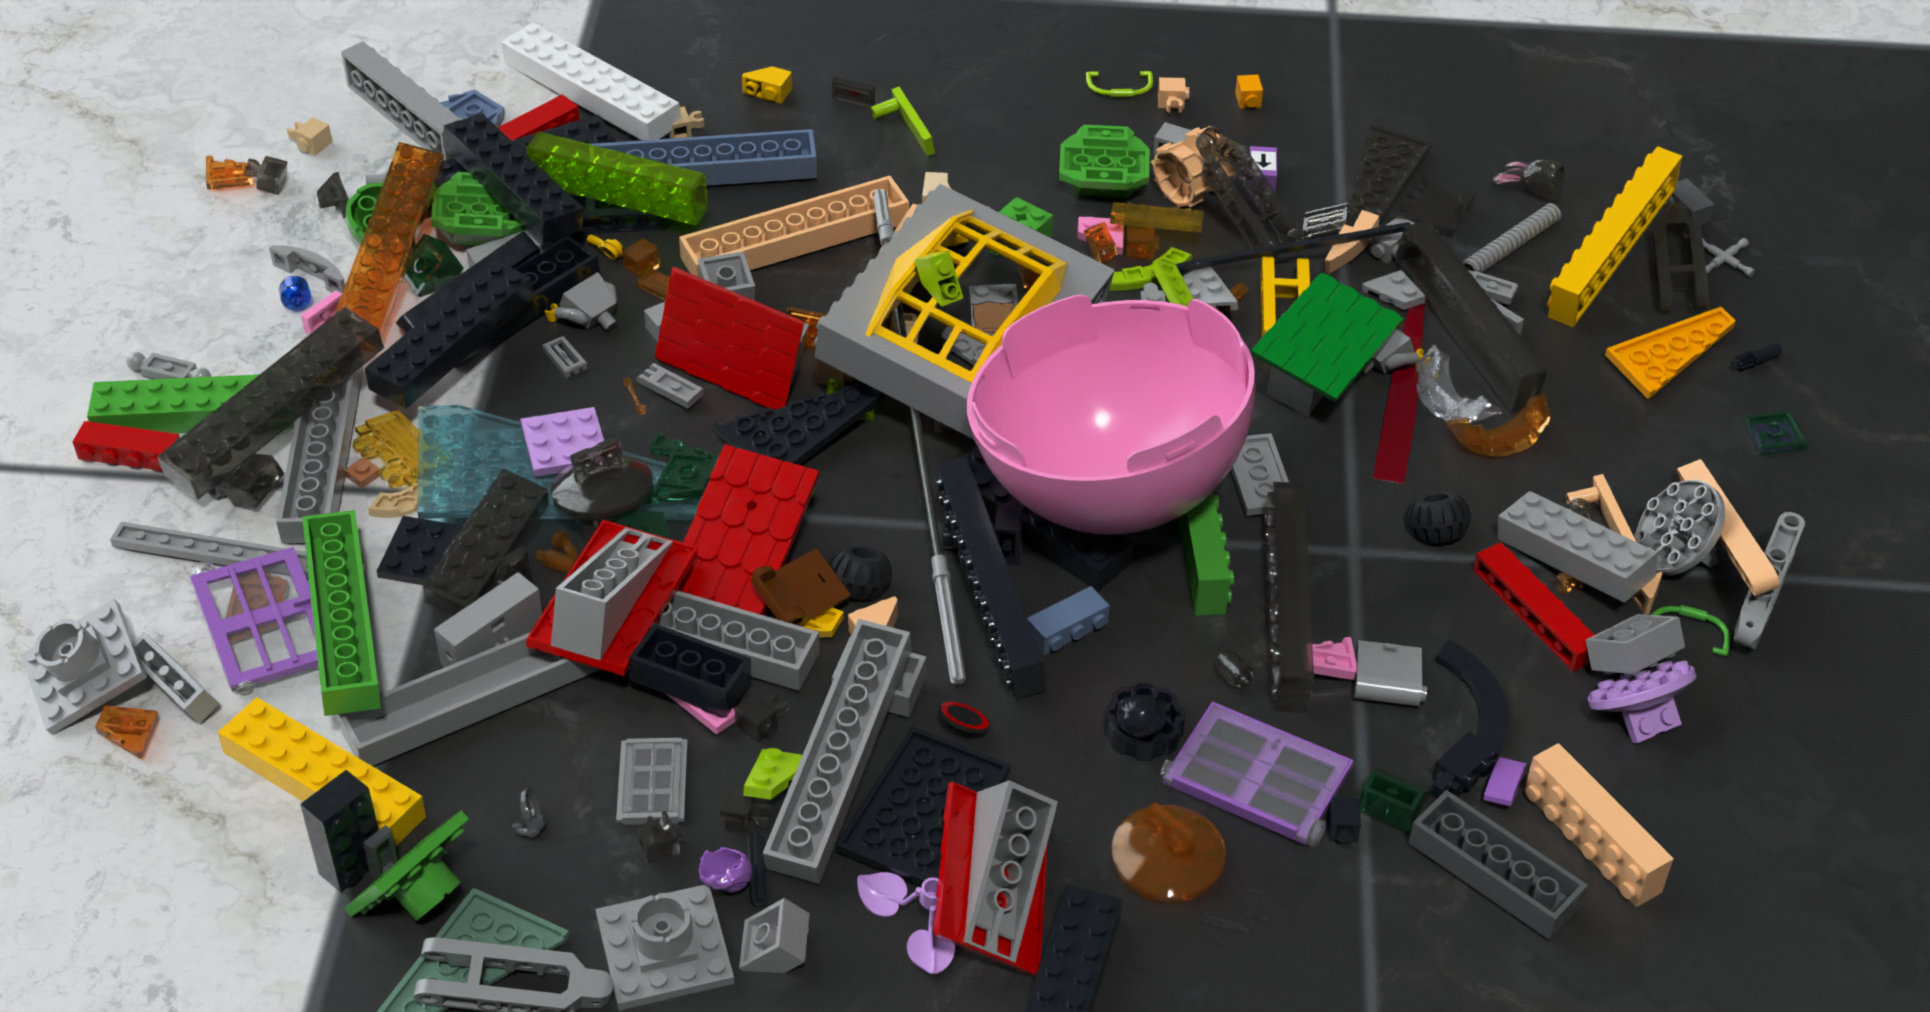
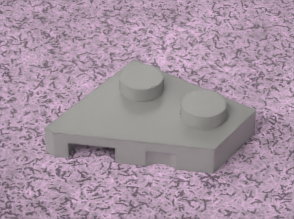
M1402 270L1362 283V291L1364 293L1375 292L1380 295V300L1392 303L1403 310L1425 303V295Z

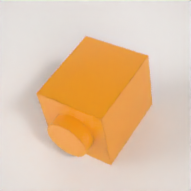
M1259 75L1237 76L1235 94L1240 109L1261 108L1263 88Z

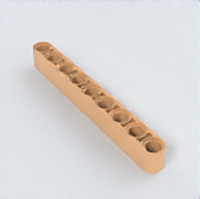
M1699 459L1677 468L1681 482L1700 480L1708 483L1720 493L1725 504V522L1718 541L1752 594L1758 596L1780 587L1781 584L1774 567L1703 461Z

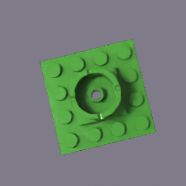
M462 810L427 835L343 909L350 917L357 912L364 915L384 899L389 901L395 897L415 921L421 918L444 898L445 894L448 895L461 883L442 861L441 857L447 853L443 847L464 831L462 825L469 818Z

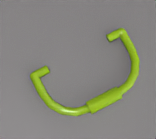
M1140 71V76H1148V85L1139 90L1111 89L1110 91L1097 88L1092 83L1091 77H1098V72H1086L1088 87L1095 93L1111 97H1133L1134 95L1144 94L1153 87L1154 81L1151 71Z

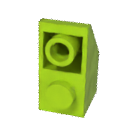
M949 251L933 252L915 259L922 285L940 306L963 299Z

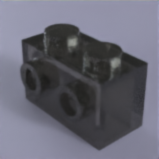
M251 453L222 489L234 506L257 508L285 473L273 455Z

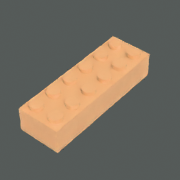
M1559 743L1534 756L1524 789L1529 800L1536 803L1545 813L1546 817L1563 831L1565 837L1571 840L1582 851L1583 855L1600 869L1602 875L1620 890L1623 897L1629 899L1636 908L1661 894L1674 858Z

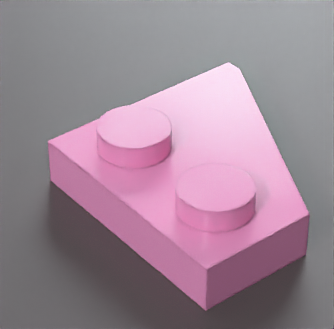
M1079 217L1078 239L1092 242L1101 248L1108 245L1115 248V253L1122 255L1124 219Z
M1345 637L1341 643L1336 644L1330 640L1322 644L1304 646L1301 655L1305 672L1350 680L1356 679L1357 663L1351 637Z

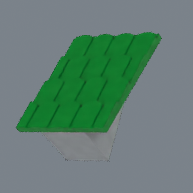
M1320 273L1253 347L1251 355L1272 366L1267 394L1309 417L1323 396L1336 403L1399 328L1404 318L1400 317L1395 311L1380 306L1375 300L1362 296L1355 289L1337 282L1332 276Z

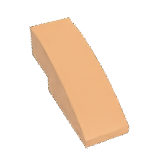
M1362 210L1354 226L1351 227L1344 224L1339 234L1379 227V216ZM1371 238L1333 244L1325 259V272L1330 274L1353 260L1370 243Z

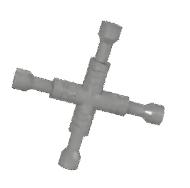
M1700 236L1695 239V245L1707 249L1708 253L1715 256L1710 261V264L1700 268L1702 275H1707L1712 268H1717L1725 262L1735 269H1740L1749 278L1753 276L1755 272L1753 268L1741 264V261L1733 257L1738 253L1739 249L1748 246L1749 242L1746 238H1742L1738 241V244L1732 245L1725 251L1713 244L1706 243Z

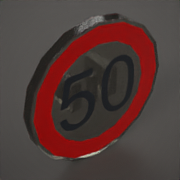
M945 701L939 706L938 712L940 716L950 724V728L956 727L961 729V735L969 732L976 734L985 733L989 730L990 721L972 706L955 701Z

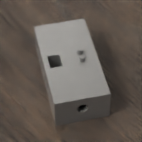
M518 572L436 627L434 632L441 665L447 667L530 633L542 615L539 589Z

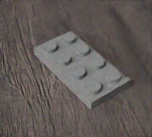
M1272 433L1247 436L1242 450L1231 468L1246 516L1296 510V500Z

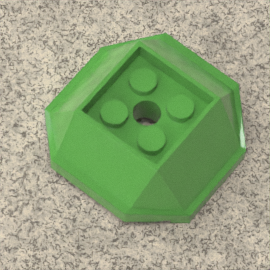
M1083 125L1077 130L1076 134L1070 136L1061 144L1059 180L1066 182L1078 196L1128 198L1141 186L1149 184L1150 149L1142 140L1134 136V132L1129 127Z
M457 172L451 177L450 181L433 191L431 226L439 229L452 244L482 245L525 231V226L468 172Z

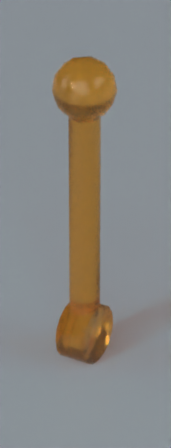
M625 378L623 385L628 388L636 404L637 414H645L646 407L640 403L632 387V380Z

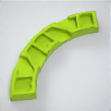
M1171 247L1156 260L1177 264L1191 261L1192 254ZM1153 264L1143 268L1137 266L1122 269V272H1114L1110 290H1132L1144 288V285L1147 283L1158 284L1159 281L1152 269Z

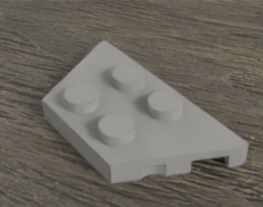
M1212 267L1194 269L1182 276L1194 299L1201 300L1217 309V306L1230 305L1231 310L1238 309L1236 298Z

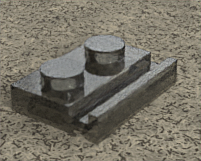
M1349 203L1304 212L1305 218L1302 228L1304 237H1317L1332 231L1339 232L1344 224L1349 226V212L1351 211Z

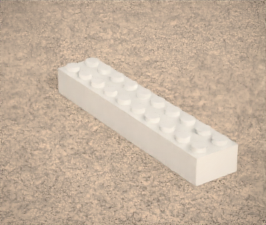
M535 23L527 25L501 42L504 60L507 65L555 92L563 94L571 101L596 115H600L601 118L640 140L660 139L672 131L671 125L681 120L679 102Z

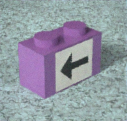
M1250 146L1249 155H1245L1244 168H1248L1245 169L1244 182L1248 183V192L1275 193L1277 148Z

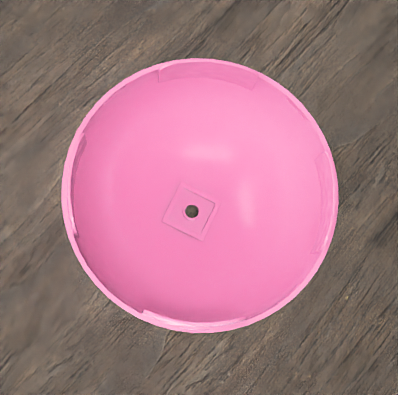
M1074 295L1050 303L1025 315L1005 330L1002 337V345L988 357L973 379L967 399V415L974 440L987 466L1001 485L1021 504L1042 518L1072 530L1107 535L1136 533L1161 526L1186 514L1208 497L1229 473L1242 450L1250 428L1255 401V370L1249 349L1235 326L1225 315L1201 300H1191L1188 303V307L1180 304L1150 300H1124L1092 304L1088 296Z

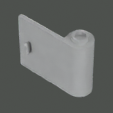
M1358 640L1354 699L1416 707L1420 706V702L1426 701L1427 686H1422V648Z

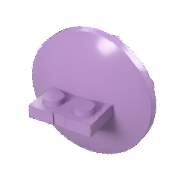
M1667 661L1656 665V669L1641 671L1640 674L1635 676H1625L1622 673L1619 675V680L1613 681V679L1602 681L1598 683L1599 689L1592 691L1588 697V702L1592 709L1622 712L1632 743H1639L1655 736L1659 732H1665L1682 724L1673 697L1691 684L1697 675L1694 667L1688 665L1687 661H1680L1672 664V661Z

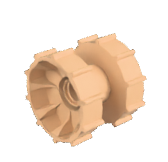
M1211 126L1201 130L1198 127L1186 133V139L1183 143L1180 141L1171 145L1169 142L1157 148V154L1154 160L1151 161L1155 175L1154 181L1157 182L1163 192L1164 198H1168L1172 203L1176 204L1177 208L1187 205L1192 207L1202 202L1205 191L1207 193L1214 190L1220 192L1232 185L1231 181L1234 176L1238 174L1235 166V153H1232L1230 146L1225 140V136H1221L1218 132L1212 130Z

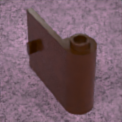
M817 548L776 571L771 566H761L752 573L753 577L750 581L777 620L802 626L851 598L849 591Z

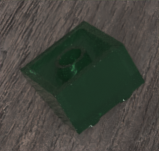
M423 234L398 270L418 297H423L436 292L460 275L464 267L444 241Z

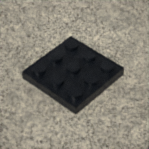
M403 516L377 568V576L382 579L452 590L476 539L477 530L475 527Z

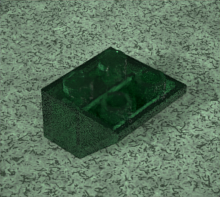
M1381 768L1374 769L1361 790L1360 811L1410 832L1413 822L1421 812L1431 790Z

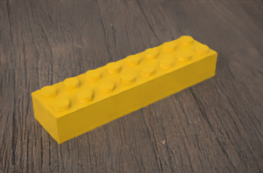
M258 697L217 732L224 754L301 801H305L343 771H349L369 788L378 829L386 825L392 830L395 847L426 818L423 798L420 794Z

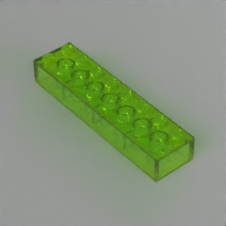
M538 132L526 147L527 155L568 193L695 226L698 225L708 210L705 173L543 132Z

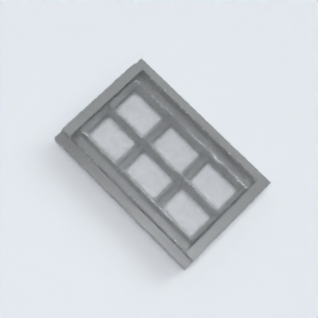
M639 738L621 741L617 823L635 825L679 824V822H684L687 739Z

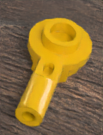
M592 234L587 237L588 243L597 246L604 255L612 260L621 258L624 254L622 251L623 246L615 239H606L604 241Z

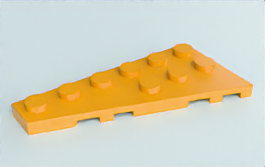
M1718 307L1606 349L1605 356L1647 399H1650L1732 330L1736 320L1722 307Z

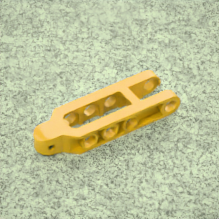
M1262 257L1260 272L1262 337L1276 323L1275 297L1297 299L1310 285L1309 259L1297 258L1296 279L1275 278L1274 257Z

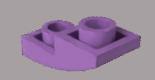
M1500 757L1489 779L1484 800L1491 801L1498 806H1511L1518 795L1519 783L1526 773L1527 763Z

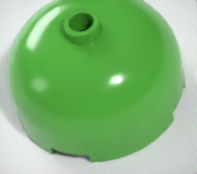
M371 183L358 188L357 193L347 202L346 224L348 231L356 242L367 249L374 251L397 249L404 245L415 231L417 221L416 204L407 192L404 193L393 188V184Z

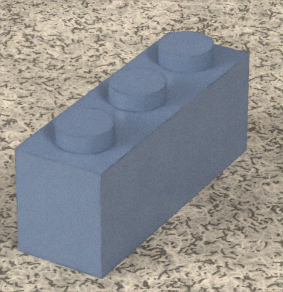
M1090 586L1028 617L1027 619L1039 651L1043 655L1057 651L1062 646L1081 639L1084 635L1095 629L1104 627L1109 620L1110 605Z

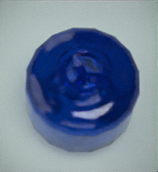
M289 276L280 283L279 295L281 303L285 308L297 311L309 305L311 292L309 284L304 278Z

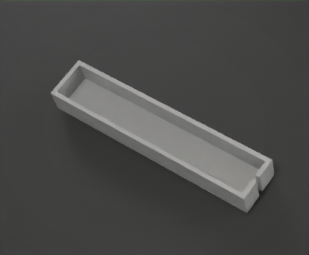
M527 633L379 694L381 709L339 714L338 719L341 732L353 754L373 766L602 669L589 666L587 663L583 664L569 660L563 656L559 657L539 649L526 647V639L530 634Z

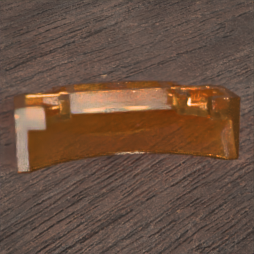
M1542 394L1529 397L1523 409L1514 418L1492 429L1483 430L1482 425L1471 424L1468 417L1448 420L1446 425L1458 441L1467 449L1485 456L1501 457L1519 453L1533 445L1539 439L1538 436L1542 433L1545 426L1549 425L1552 417L1546 395Z

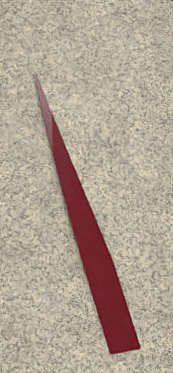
M1429 253L1426 255L1416 283L1418 289L1425 296ZM1425 303L1409 308L1403 333L1411 338L1414 348L1413 352L1422 347ZM1407 364L1393 370L1374 468V479L1402 484L1405 482L1417 411L1420 367L1415 364Z

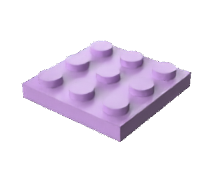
M594 407L521 419V428L534 477L609 465L608 452Z

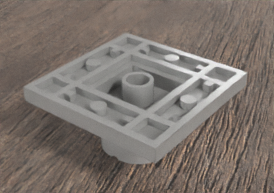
M112 599L77 621L63 619L55 622L53 626L43 630L37 638L34 647L21 654L45 728L51 735L147 678L121 606L115 599Z
M705 884L669 893H658L655 896L650 895L642 899L595 909L608 969L613 981V990L618 1010L735 984L710 886Z

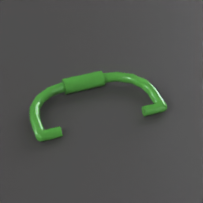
M1681 605L1680 607H1661L1651 614L1660 616L1664 613L1674 612L1679 613L1678 615L1701 621L1708 620L1721 629L1724 635V643L1722 649L1713 647L1712 653L1721 656L1728 655L1731 642L1730 632L1720 619L1707 614V611Z

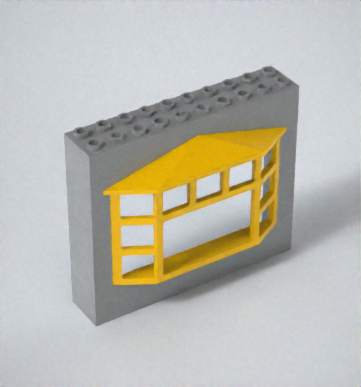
M939 184L934 191H929L923 204L917 205L911 218L907 217L899 232L895 231L890 242L881 247L878 256L869 261L866 270L856 276L854 284L844 290L841 299L832 304L829 313L819 319L816 326L818 335L814 341V346H816L814 357L974 439L967 415L969 390L981 366L1002 345V337L1005 330L1025 315L1050 303L1074 295H1086L1090 298L1092 304L1106 302L1115 270ZM958 234L977 243L966 257L947 249V246ZM984 248L1041 275L993 336L935 308L938 303L933 297L928 303H925L908 294L920 280L915 259L933 252H950L953 263L958 265L955 269L958 279ZM901 302L921 312L906 338L882 327L885 320ZM928 316L953 328L939 354H935L914 343ZM960 333L986 345L971 371L946 359Z

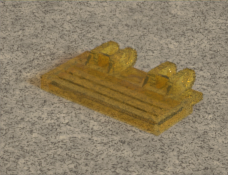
M1113 202L1110 224L1202 232L1204 211L1191 210V208L1177 209V207L1166 208L1146 206V204L1135 205L1127 202V204Z
M399 410L365 420L364 425L355 427V432L360 437L352 442V447L358 452L361 451V457L367 460L379 456L386 464L381 467L379 475L383 479H388L387 482L391 488L406 484L412 486L452 472L453 464Z

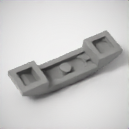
M272 245L269 247L273 266L290 274L294 270L299 269L323 280L327 291L331 293L338 291L343 294V298L347 297L345 282L341 272L326 258L314 252L292 246Z

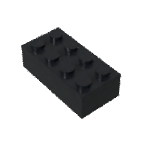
M654 623L629 656V680L727 716L751 682V658Z
M347 770L343 771L300 804L318 873L340 893L357 883L359 878L369 871L364 842L379 830L369 788Z

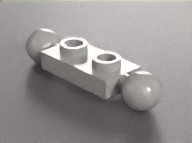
M132 352L126 360L127 366L131 370H141L143 376L155 379L211 377V373L206 368H197L196 363L152 353L146 359L142 353Z

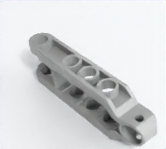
M1785 512L1780 515L1764 552L1774 567L1781 586L1758 596H1754L1749 589L1735 627V643L1752 649L1757 648L1805 526L1804 519L1796 513ZM1786 523H1792L1796 527L1788 526Z
M431 937L424 940L421 957L448 962V965L470 967L467 983L434 979L418 980L415 985L413 998L417 1002L426 1005L487 1012H576L580 1008H601L607 1005L613 995V981L611 976L605 971L585 968L578 958L569 952ZM484 966L507 968L509 972H514V969L537 972V975H543L544 973L567 975V978H569L568 989L561 994L479 984Z

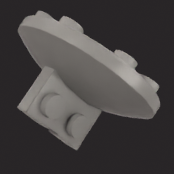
M1700 480L1674 482L1657 497H1653L1648 501L1647 508L1639 521L1634 538L1637 543L1657 552L1656 573L1662 572V575H1675L1694 567L1700 561L1710 568L1719 563L1715 554L1717 551L1715 544L1721 535L1725 522L1724 501L1715 488Z

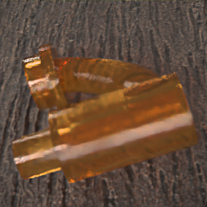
M556 531L552 538V545L558 550L564 548L567 555L552 549L547 551L538 550L536 559L543 561V565L568 574L578 559V553L574 545L569 541L567 532Z

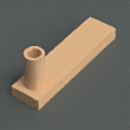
M1603 474L1593 476V487L1566 493V502L1569 508L1597 502L1610 530L1635 541Z

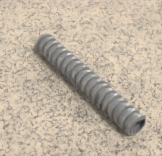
M1552 203L1545 205V207H1542L1536 213H1533L1527 219H1524L1518 225H1515L1509 231L1462 262V268L1480 273L1486 271L1533 237H1536L1542 231L1555 224V222H1558L1561 219L1559 208Z

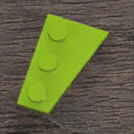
M776 748L762 749L744 784L743 796L773 799L788 787L789 781L793 779L802 755L781 752V750Z

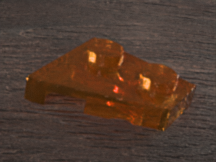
M206 156L207 190L253 185L252 164L235 162L229 159H225L223 163L214 161L213 156Z
M104 705L95 727L99 735L137 758L143 759L160 717L158 711Z

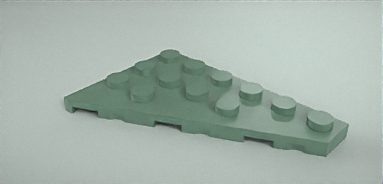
M472 888L435 937L553 950L567 942L570 935L569 930L476 888ZM420 955L377 1012H443L450 1007L426 1005L414 1000L416 982L422 979H434L467 983L470 967L448 965V962L431 960L426 957L422 958ZM484 966L479 985L489 986L512 972H509L507 968Z

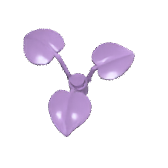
M888 872L859 875L857 879L859 896L865 907L874 915L892 917L897 913L899 905L905 906L920 896L921 905L929 909L928 931L918 930L909 937L907 954L916 966L927 973L936 975L943 972L952 962L955 954V944L945 942L934 936L933 926L938 898L936 897L938 879H926L922 883L921 888L917 887L914 893L904 899L907 895V886L900 876Z

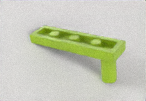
M900 87L891 89L893 99L871 107V112L875 119L898 111L927 156L935 154L932 136Z
M1155 260L1152 269L1169 302L1188 307V303L1194 298L1177 266Z

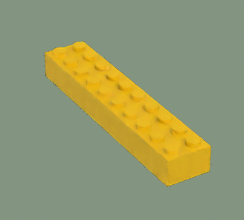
M1657 146L1652 154L1649 153L1646 156L1644 165L1636 169L1633 179L1627 181L1622 194H1617L1611 208L1608 207L1604 212L1603 219L1595 223L1591 235H1586L1582 247L1574 251L1569 264H1564L1560 276L1552 280L1549 288L1552 294L1547 302V307H1549L1548 318L1574 328L1676 190L1682 155Z

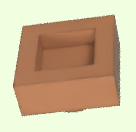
M364 457L344 470L345 477L362 489L381 476L380 468Z

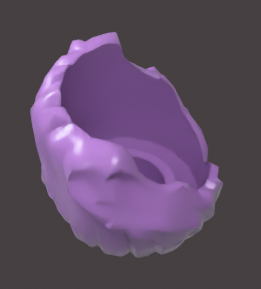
M721 847L715 852L706 850L702 858H700V880L714 889H720L727 893H737L745 888L751 880L753 865L747 855L736 849Z

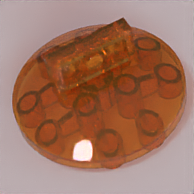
M1154 802L1149 807L1140 809L1128 816L1119 825L1113 837L1112 861L1116 872L1126 885L1147 899L1168 902L1195 899L1215 885L1224 869L1226 850L1221 834L1207 818L1185 807L1158 805Z

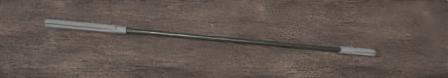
M877 189L874 191L873 197L878 222L877 231L883 246L890 242L894 227L890 217L887 192L884 189ZM901 302L894 311L898 335L906 338L907 332ZM910 407L934 555L931 558L932 578L936 587L950 682L953 685H962L965 682L966 676L950 584L951 575L948 571L947 558L942 554L920 412Z

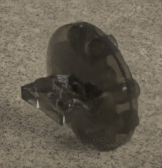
M614 436L598 443L596 446L571 454L572 464L560 471L551 484V496L554 505L560 511L568 514L571 519L604 518L605 520H614L620 514L637 510L641 507V503L647 499L653 489V475L649 466L642 460L623 455L620 440Z

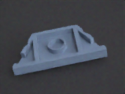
M476 90L449 95V100L440 102L443 106L448 107L458 118L466 119L483 113L497 127L505 116L503 106Z

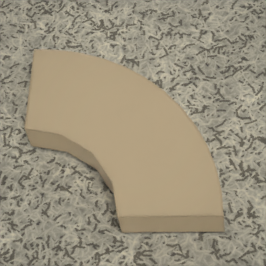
M414 482L409 488L400 492H380L368 509L369 515L392 518L414 513L431 503L438 495V489Z

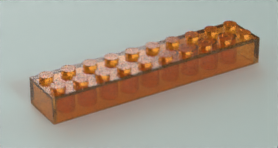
M398 142L332 319L330 328L331 341L346 345H359L361 349L378 352L443 171L444 154Z

